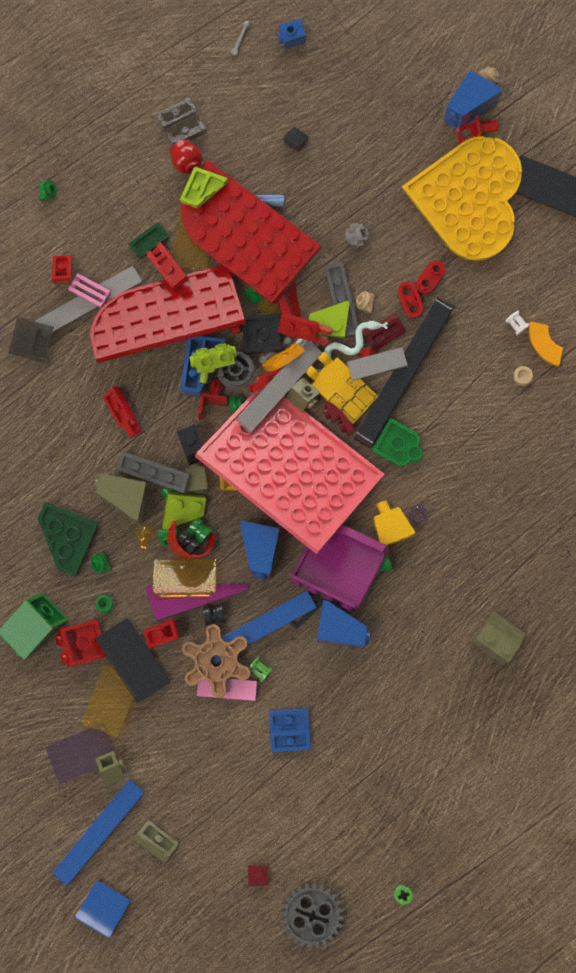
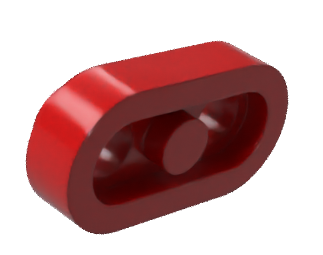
M430 262L419 276L415 284L419 294L429 295L444 277L446 269L442 262ZM437 267L440 271L434 272L433 268ZM427 282L429 286L424 287L422 283Z
M411 282L401 283L397 294L404 313L408 318L416 319L423 312V304L417 288ZM408 290L410 294L405 295L403 292ZM414 307L417 311L413 313L410 311V308Z

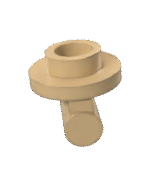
M488 66L478 73L493 84L499 81V73L494 67Z
M366 291L359 294L356 299L357 308L366 313H372L375 294Z

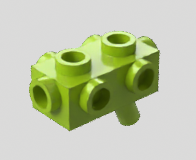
M223 343L208 350L207 348L198 349L196 353H192L189 359L191 367H195L197 373L201 372L199 382L207 383L209 372L212 373L215 372L216 368L235 364L234 358L237 357L235 346L230 347V345Z

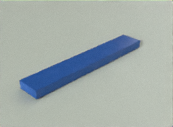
M308 591L221 638L225 642H231L236 637L241 636L246 639L248 646L317 607ZM218 655L212 657L214 664L222 660Z
M129 780L52 873L68 885L145 792Z

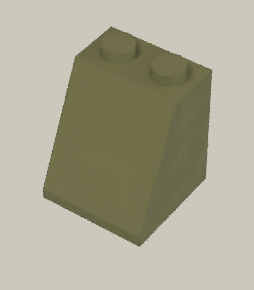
M100 473L99 478H96L94 489H96L98 496L131 521L141 525L149 491L147 483Z
M493 611L471 643L504 665L511 660L520 647L525 633Z

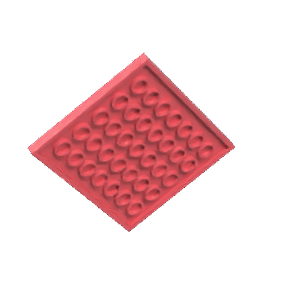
M261 390L255 391L203 445L195 457L317 554L381 480L384 473L306 411L301 412L285 395L254 430L249 433L236 421V418L261 392Z

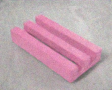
M78 273L75 280L72 281V285L68 288L70 292L100 308L103 307L111 293L110 290ZM79 280L105 293V295L103 296L102 294L92 290L91 288L79 283ZM78 286L79 288L89 292L90 294L102 299L101 302L80 292L79 290L75 289V287Z

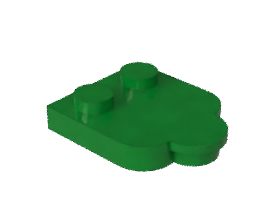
M392 418L388 419L371 451L398 467H403L409 462L417 463L423 456L422 448L419 446V435Z

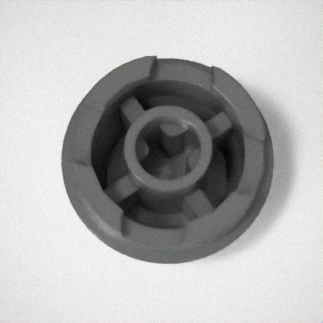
M236 352L235 364L217 368L219 380L229 388H243L254 377V363L248 355L242 352Z

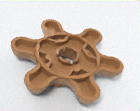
M212 624L206 629L207 640L204 644L196 645L193 642H186L182 647L183 653L195 661V667L186 674L185 681L188 685L194 686L201 680H207L211 683L212 694L217 698H221L226 694L225 683L228 678L236 677L239 680H246L250 676L249 668L239 664L237 660L238 654L247 647V641L244 637L238 636L231 642H225L221 638L220 628ZM218 655L221 657L222 663L220 666L214 667L211 664V659L213 656Z

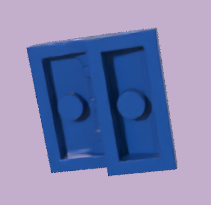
M308 707L269 710L271 752L311 750Z
M97 880L76 914L75 919L105 937L110 938L131 900Z

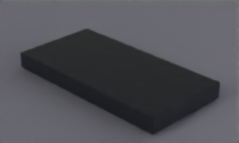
M520 155L519 160L522 167L521 181L515 194L576 217V177Z
M128 618L95 638V641L137 704L170 683V680Z

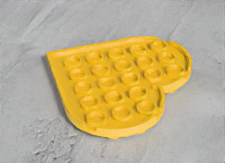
M478 136L458 145L404 184L402 189L453 253L464 259L481 261L501 253L512 238L515 218L508 201L518 190L522 167L518 155L506 142L498 138Z

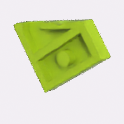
M194 167L180 198L181 203L195 208L201 207L228 183V178Z
M345 301L310 314L309 320L319 322V324L333 329L331 335L321 334L317 331L318 335L345 338L350 301Z
M167 492L162 528L169 529L173 520L176 521L177 526L198 517H203L206 496Z

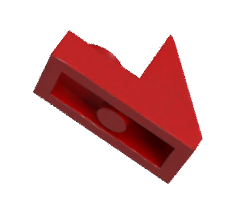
M72 255L53 256L51 279L54 285L72 284Z
M174 619L143 630L148 649L169 642H175L179 639Z

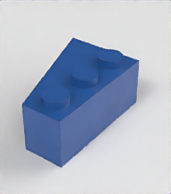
M198 336L187 340L181 383L182 395L201 397L213 372H209L207 383L199 382L201 372L197 373L195 367H191L189 359L192 353H196V350L201 348H207V350L215 348L218 344L224 343L227 345L226 339Z

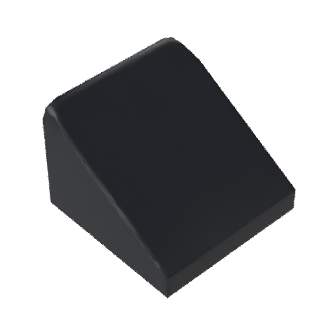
M293 127L283 137V142L299 152L309 136Z

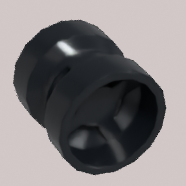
M185 531L177 539L179 546L190 555L200 545L198 541L192 540Z
M217 604L212 608L209 606L203 607L206 626L216 622L219 624L225 623L222 604Z

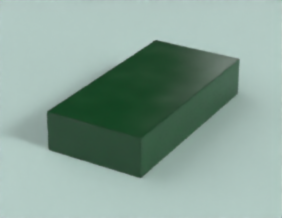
M157 222L128 243V245L139 260L146 256V253L150 250L153 251L159 242L163 244L170 237L159 222Z

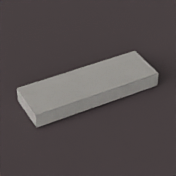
M401 347L348 361L347 366L352 381L407 367V362Z

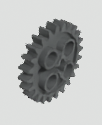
M306 882L305 889L297 885L298 892L291 889L292 897L285 896L288 904H281V906L286 908V911H280V914L285 916V918L280 920V923H286L283 931L289 930L290 932L287 937L294 936V944L300 940L301 947L308 943V948L311 949L312 944L315 943L317 949H319L320 942L327 946L326 939L333 942L332 934L339 935L336 928H343V925L339 923V920L345 918L339 915L340 912L344 911V908H338L341 900H334L337 894L330 895V887L324 891V884L316 888V883L313 882L312 887L309 888ZM303 897H309L312 900V904L307 908L302 907L300 904ZM322 904L330 906L331 909L328 914L320 913L319 907ZM299 908L308 913L314 910L315 915L329 919V922L326 923L317 918H313L311 921L308 915L296 912L295 909ZM298 916L305 919V924L302 927H297L294 924V919ZM316 923H321L324 926V930L320 934H316L312 930Z

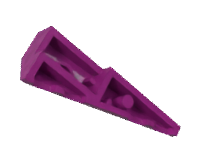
M247 584L145 587L157 622L249 590Z

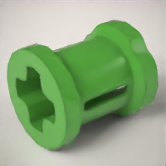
M259 657L248 667L252 673L260 678L259 681L261 683L273 670L260 662Z
M400 885L395 889L394 898L399 904L406 905L411 902L413 894L408 887ZM401 890H404V892H408L405 900H403L401 897L398 898V896L401 894Z

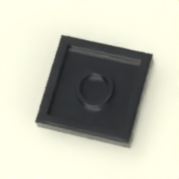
M280 314L244 317L246 324L242 326L244 353L246 355L282 352L281 333H278Z

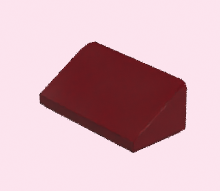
M391 314L379 322L380 324L387 322V329L380 327L375 330L368 329L362 333L374 351L406 332L397 315Z

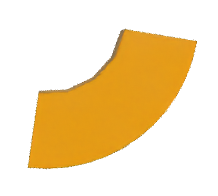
M530 321L528 333L531 345L540 358L551 365L559 367L563 347L556 345L551 340L548 333L549 325Z
M293 344L283 352L270 357L262 365V368L266 372L277 370L296 359L305 350L301 345Z

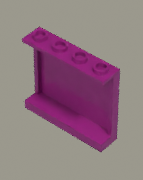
M341 525L317 554L306 546L292 574L287 573V576L291 579L292 584L298 587L304 585L308 587L307 591L314 595L320 593L324 595L325 600L333 604L337 601L341 603L340 607L349 612L353 609L358 612L390 549L381 542Z

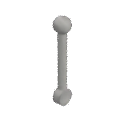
M249 21L243 23L244 27L236 46L231 50L232 56L238 55L239 45L247 28L250 27Z
M286 337L285 341L282 343V347H284L286 344H290L292 342V339L290 337ZM274 353L261 356L259 362L264 364Z

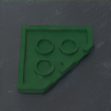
M45 502L38 516V522L58 570L76 577L99 524Z

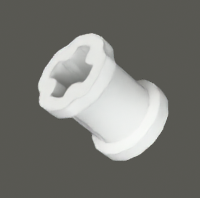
M519 310L505 320L506 323H510L517 336L530 326L520 316Z

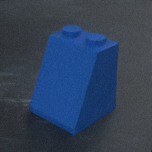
M470 70L447 105L444 121H446L448 126L460 129L475 120V115L481 116L495 107L502 88Z
M241 521L240 527L251 575H254L255 579L265 581L266 578L271 577L279 538V528Z
M323 600L317 642L360 649L369 644L370 632H367V626L330 602Z

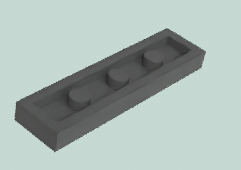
M343 262L324 266L333 306L350 301L345 338L355 336L358 323Z
M127 452L121 453L117 467L119 471L182 493H187L192 474Z

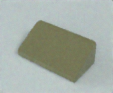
M149 820L134 838L137 843L164 863L167 862L179 845L177 841Z

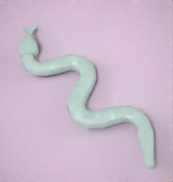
M376 321L361 323L355 331L356 346L354 348H349L342 343L333 342L324 349V352L330 358L331 352L335 349L346 355H356L363 348V329L375 330L380 327L387 329L386 325L388 323L380 324Z

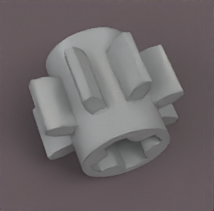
M358 223L350 224V228L346 229L345 233L347 242L351 243V246L356 245V247L363 246L364 241L368 240L369 236L367 228L363 224Z

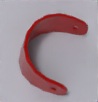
M173 520L168 529L167 542L175 556L182 560L192 561L207 555L212 550L215 540L214 533L210 534L206 548L201 555H190L179 546L175 537L176 521Z

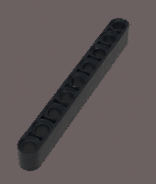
M437 297L404 352L407 367L393 370L356 432L354 440L369 449L371 448L454 306Z

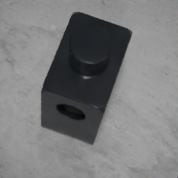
M192 425L178 430L177 434L188 465L201 462L195 456H192L203 447L196 426Z

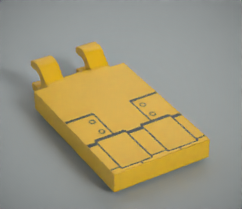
M324 352L317 359L325 367L318 373L311 366L305 373L314 380L312 386L320 392L319 394L339 408L351 424H354L377 399L378 395L361 379L352 381L348 367L338 357L333 361Z

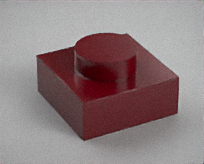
M268 865L248 866V886H268Z

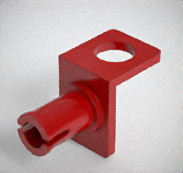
M475 115L474 124L464 125L460 129L456 127L458 143L461 144L468 140L461 136V131L464 129L471 131L470 138L481 136L482 133L498 132L497 119L480 122L479 115Z
M216 379L211 380L209 394H201L198 420H202L204 403L227 406V397L220 396L223 383L219 379L217 386Z

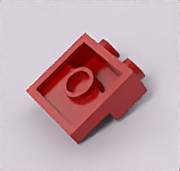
M97 619L57 631L58 635H55V641L57 646L62 648L63 654L60 655L62 664L67 666V669L106 658L95 641V638L101 634Z

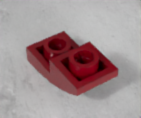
M329 401L325 402L323 413L326 419H330L332 423L339 420L338 426L342 433H346L347 437L354 434L355 429L345 414Z

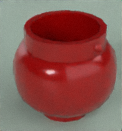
M181 140L170 149L171 162L176 171L181 174H191L194 167L200 168L203 160L202 153L189 140Z

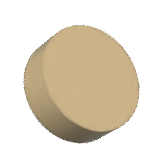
M526 366L518 367L514 372L513 379L516 384L526 386L532 381L533 372Z

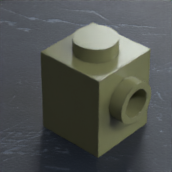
M303 377L291 387L286 398L301 412H304L307 408L312 409L318 402L316 398L320 392Z
M194 464L185 469L186 473L192 474L188 487L189 494L208 492L205 467L200 466V464Z
M114 751L95 758L107 787L125 780L123 771L126 768L122 759H117Z

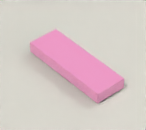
M201 680L198 682L197 696L217 698L212 694V686L209 681ZM226 680V694L221 698L255 701L257 681Z

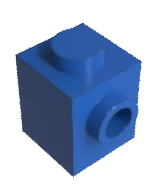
M300 19L279 25L277 37L279 43H283L284 49L306 43V34Z

